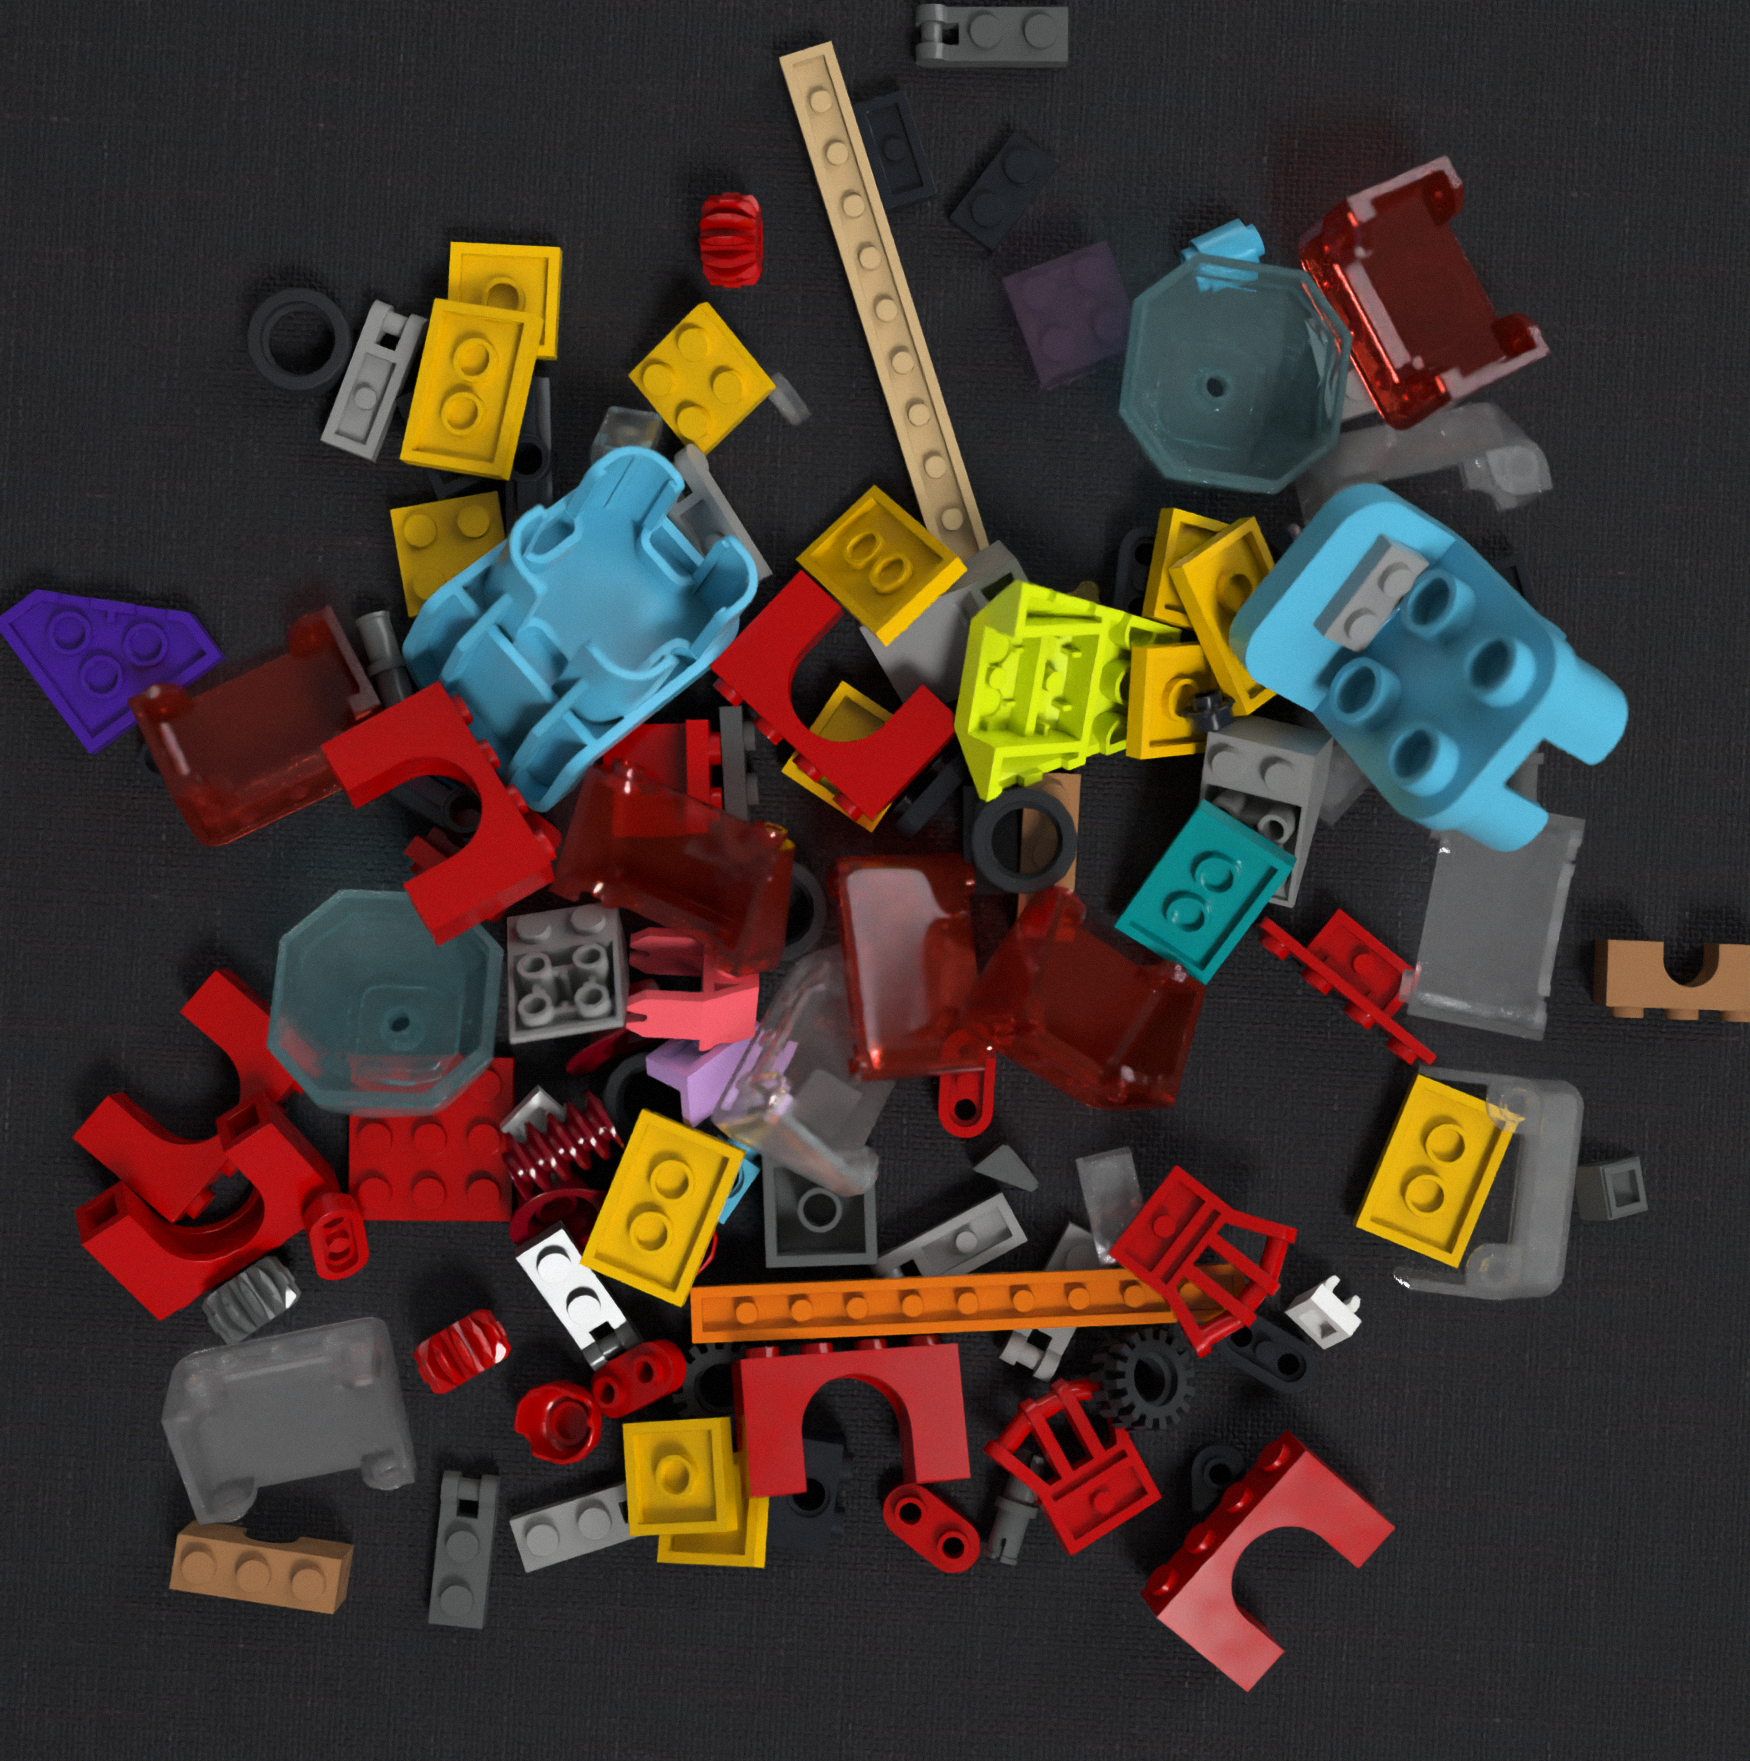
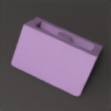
M756 1021L755 1035L749 1039L731 1044L720 1043L706 1051H699V1040L669 1039L646 1056L647 1074L680 1091L684 1124L692 1128L696 1127L763 1075L760 1022Z

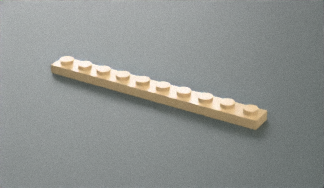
M829 41L779 57L780 66L925 529L963 562L988 547L989 543L833 45Z

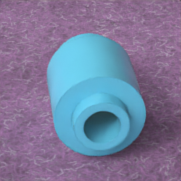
M1236 218L1190 240L1189 247L1179 251V259L1190 285L1196 292L1204 288L1213 291L1260 268L1258 257L1265 254V249L1253 224L1244 226L1242 221Z

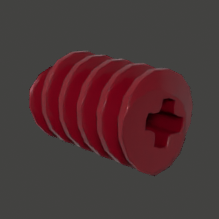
M588 1090L583 1094L585 1110L580 1111L569 1100L564 1103L565 1120L562 1122L550 1111L545 1112V1131L543 1132L539 1131L530 1121L524 1123L526 1141L522 1143L510 1132L504 1134L506 1151L501 1153V1156L525 1201L530 1200L532 1197L531 1181L535 1182L544 1191L552 1189L550 1171L552 1170L564 1181L571 1179V1160L576 1162L583 1170L590 1169V1150L593 1149L604 1160L611 1158L609 1140L613 1139L624 1150L626 1149L604 1105L591 1091Z

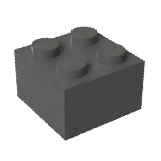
M874 1147L766 1150L764 1152L762 1165L766 1268L878 1263Z

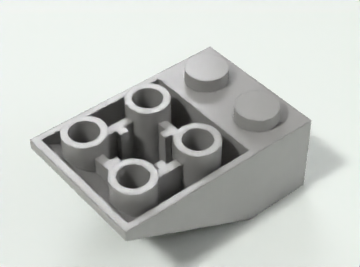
M1000 540L963 561L968 570L887 647L861 623L857 625L903 704L922 684L943 704L958 699L971 619L1014 580L1029 583L1016 557Z
M1254 715L1234 716L1235 721L1232 724L1208 732L1199 802L1202 798L1297 858L1293 870L1269 900L1270 903L1292 908L1295 905L1327 786L1334 737L1330 733Z
M616 900L507 917L509 1038L511 1044L624 1026L630 986L628 949Z

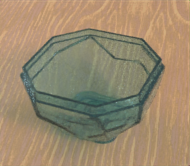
M1197 252L1133 300L1118 416L1142 454L1163 479L1192 486L1260 495H1274L1338 447L1353 335L1307 271ZM1208 379H1216L1221 383L1222 394L1220 397L1212 396L1208 392Z
M340 889L280 939L266 1047L314 1103L328 1112L366 1118L428 1116L448 1108L481 1077L493 1060L504 954L503 948L480 923L437 947L410 903L406 892ZM399 1018L410 1020L408 1027L404 1031L395 1032L392 1030L395 1020Z

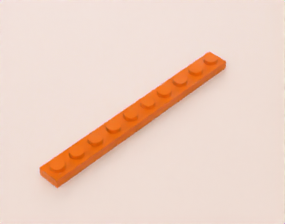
M1229 1263L1193 1264L1234 1298H1237L1245 1287V1276ZM1124 1267L692 1286L690 1290L692 1344L1178 1323L1165 1300ZM1184 1277L1176 1285L1177 1291L1196 1322L1209 1321L1225 1311Z

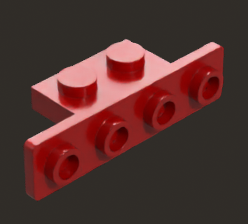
M1336 908L1305 947L1266 916H1259L1253 923L1255 927L1263 932L1257 939L1261 945L1282 961L1288 954L1305 967L1300 976L1325 996L1331 989L1348 1002L1342 1010L1364 1029L1369 1030L1375 1024L1391 1037L1385 1046L1404 1062L1411 1066L1417 1059L1424 1064L1431 1065L1437 1058L1434 1053L1391 1019L1424 977L1340 908Z

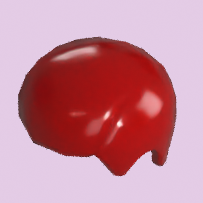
M559 1380L530 1388L517 1402L513 1425L514 1431L522 1434L527 1439L531 1447L532 1456L545 1461H551L555 1464L567 1465L585 1459L599 1443L602 1414L593 1395L586 1388L568 1380Z

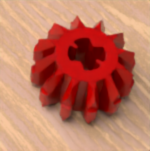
M740 192L722 193V195L709 196L701 208L702 219L699 222L700 260L703 263V274L711 286L724 285V288H742V285H755L763 272L762 260L764 259L763 221L761 219L759 203L753 195H740Z
M480 1309L416 1347L413 1357L419 1366L417 1370L424 1382H428L435 1394H445L505 1359L511 1350V1346L505 1337L507 1333L500 1321H496L490 1310Z

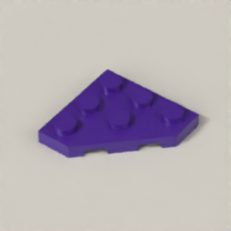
M36 589L0 616L1 634L89 754L94 755L226 659L197 617L189 612Z

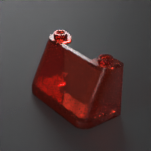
M1447 155L1347 197L1305 231L1298 245L1299 259L1380 415L1389 426L1399 431L1408 430L1529 367L1551 353L1542 337L1540 328L1527 315L1514 312L1500 319L1498 318L1448 224L1462 210L1464 187Z
M331 606L315 613L305 614L294 622L286 636V642L291 653L190 699L186 690L180 685L157 683L149 686L142 693L127 699L175 804L196 840L201 845L214 847L230 843L342 790L341 785L326 761L320 745L384 710Z
M613 758L611 765L588 766L554 875L555 880L552 882L550 891L571 901H577L581 891L590 892L592 896L602 900L600 905L605 908L625 907L705 944L703 953L711 957L716 956L713 967L736 978L778 967L786 942L795 851L794 844L786 839L787 830L766 821H755L753 824L644 775L645 768L642 765L630 760Z
M960 852L834 858L825 868L828 896L834 895L835 900H841V903L833 908L834 920H838L850 1022L847 1035L848 1041L857 1040L858 1044L852 1045V1058L847 1059L850 1087L985 1071L987 1059L995 1058V1039L992 1027L984 1026L968 897V895H974L976 891L975 872L972 862H963Z
M1049 886L1046 890L1035 892L963 1000L957 1019L958 1026L1084 1105L1113 1111L1173 1108L1206 987L1187 975V969L1184 966L1173 961L1159 960L1155 965L1138 966L1078 926L1083 923L1087 909L1078 900L1079 896L1074 891L1061 886Z

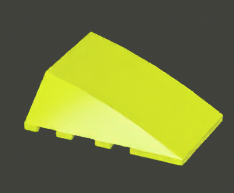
M1014 580L971 619L954 729L979 797L989 801L997 798L1002 789L1019 784L1026 787L1042 781V774L1060 767L1071 770L1084 765L1086 757L1097 753L1108 756L1126 749L1132 646L1180 642L1182 630L1047 588Z

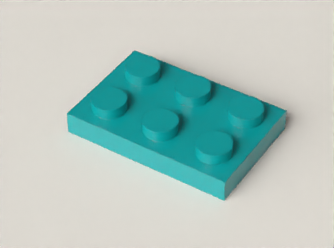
M1202 798L1120 913L1114 927L1206 985L1293 870L1297 858Z

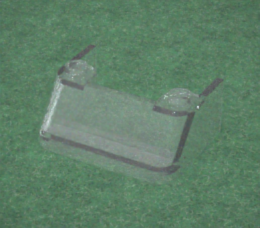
M1420 1062L1418 1072L1420 1074L1435 1079L1488 1085L1486 1112L1491 1122L1501 1130L1521 1134L1508 1243H1487L1476 1248L1467 1260L1465 1276L1395 1267L1394 1278L1409 1290L1490 1300L1538 1298L1553 1293L1561 1284L1565 1270L1584 1103L1580 1092L1572 1084L1555 1078L1440 1064L1427 1065Z

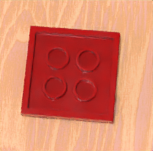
M350 1056L349 1195L355 1199L363 1220L510 1221L515 1213V1183L501 1156V1153L505 1152L506 1149L505 1133L501 1130L500 1123L516 1108V1057Z

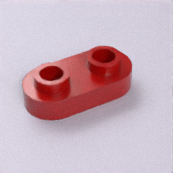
M965 1027L955 1030L945 1039L941 1049L938 1115L943 1127L952 1135L961 1138H970L981 1134L989 1126L993 1116L996 1050L989 1036L976 1028ZM966 1044L974 1045L979 1052L977 1061L970 1065L961 1063L957 1056L959 1049ZM961 1099H969L976 1106L974 1115L968 1119H962L955 1114V1105Z
M327 1193L316 1198L303 1215L310 1257L317 1274L321 1278L326 1280L347 1278L362 1269L369 1258L363 1217L355 1199L350 1195Z
M661 1338L642 1343L607 1362L597 1373L595 1372L591 1381V1394L599 1405L601 1412L608 1417L620 1418L635 1413L681 1387L686 1376L685 1358L679 1347L670 1340Z
M901 1481L889 1489L883 1502V1516L886 1525L895 1535L944 1572H962L975 1563L980 1553V1537L976 1526L970 1519L926 1484L904 1485V1481ZM906 1503H914L919 1506L921 1513L916 1519L907 1520L900 1514L901 1507ZM950 1537H956L963 1542L964 1546L959 1553L949 1554L943 1549L945 1540Z

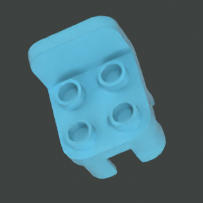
M625 446L611 451L587 471L577 488L545 510L540 504L519 519L510 536L505 541L443 585L423 604L403 643L402 654L404 662L419 690L421 691L440 681L449 697L456 693L460 695L474 721L467 725L476 742L486 738L500 761L501 767L495 770V773L503 786L506 787L513 783L523 797L527 807L537 812L548 811L571 793L599 757L711 669L709 666L735 640L739 629V616L750 603L757 589L758 574L754 560L736 537L726 534L713 545L706 557L703 558L669 520L667 514L683 491L684 481L667 459L648 448Z
M1377 484L1355 485L1332 497L1319 510L1235 616L1230 628V649L1248 674L1257 683L1313 712L1398 813L1432 830L1455 829L1479 843L1500 852H1509L1525 846L1535 838L1548 822V813L1540 804L1504 785L1506 780L1538 743L1544 738L1588 764H1596L1602 761L1617 744L1627 721V703L1622 691L1606 675L1574 655L1573 650L1564 640L1567 637L1566 634L1558 626L1539 615L1457 533L1392 491ZM1382 533L1418 551L1429 562V565L1414 580L1411 589L1404 595L1402 601L1360 654L1323 637L1314 627L1313 623Z

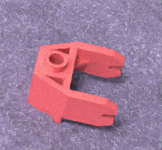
M648 927L631 934L630 948L637 949V951H630L629 965L646 974L696 976L701 978L700 992L644 990L627 997V1011L634 1012L626 1014L627 1029L642 1037L699 1040V1051L712 1049L720 1043L731 1044L754 1037L759 992V950L705 930Z

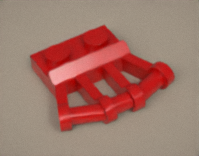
M1175 1165L1106 1254L1165 1300L1192 1350L1201 1359L1212 1352L1211 1345L1243 1326L1249 1328L1257 1318L1254 1311L1267 1295L1271 1297L1275 1295L1281 1287L1278 1279L1288 1243H1295L1298 1230L1233 1210L1178 1165ZM1224 1223L1267 1236L1259 1266L1217 1234ZM1206 1246L1249 1280L1237 1298H1234L1193 1265ZM1184 1277L1225 1311L1198 1326L1177 1291L1176 1285Z
M1090 1377L1070 1381L1060 1378L1050 1384V1391L1035 1401L1031 1398L1024 1400L1017 1405L1018 1412L996 1441L989 1439L982 1449L988 1457L1032 1491L1036 1504L1040 1506L1063 1551L1070 1556L1162 1498L1131 1441L1129 1432H1126L1125 1428L1117 1429L1112 1426L1113 1417L1107 1418L1110 1441L1104 1445L1101 1444L1079 1401L1093 1399L1091 1392L1099 1391V1383H1090ZM1061 1410L1064 1412L1087 1455L1071 1466L1046 1419ZM1030 1431L1055 1475L1046 1482L1013 1456Z

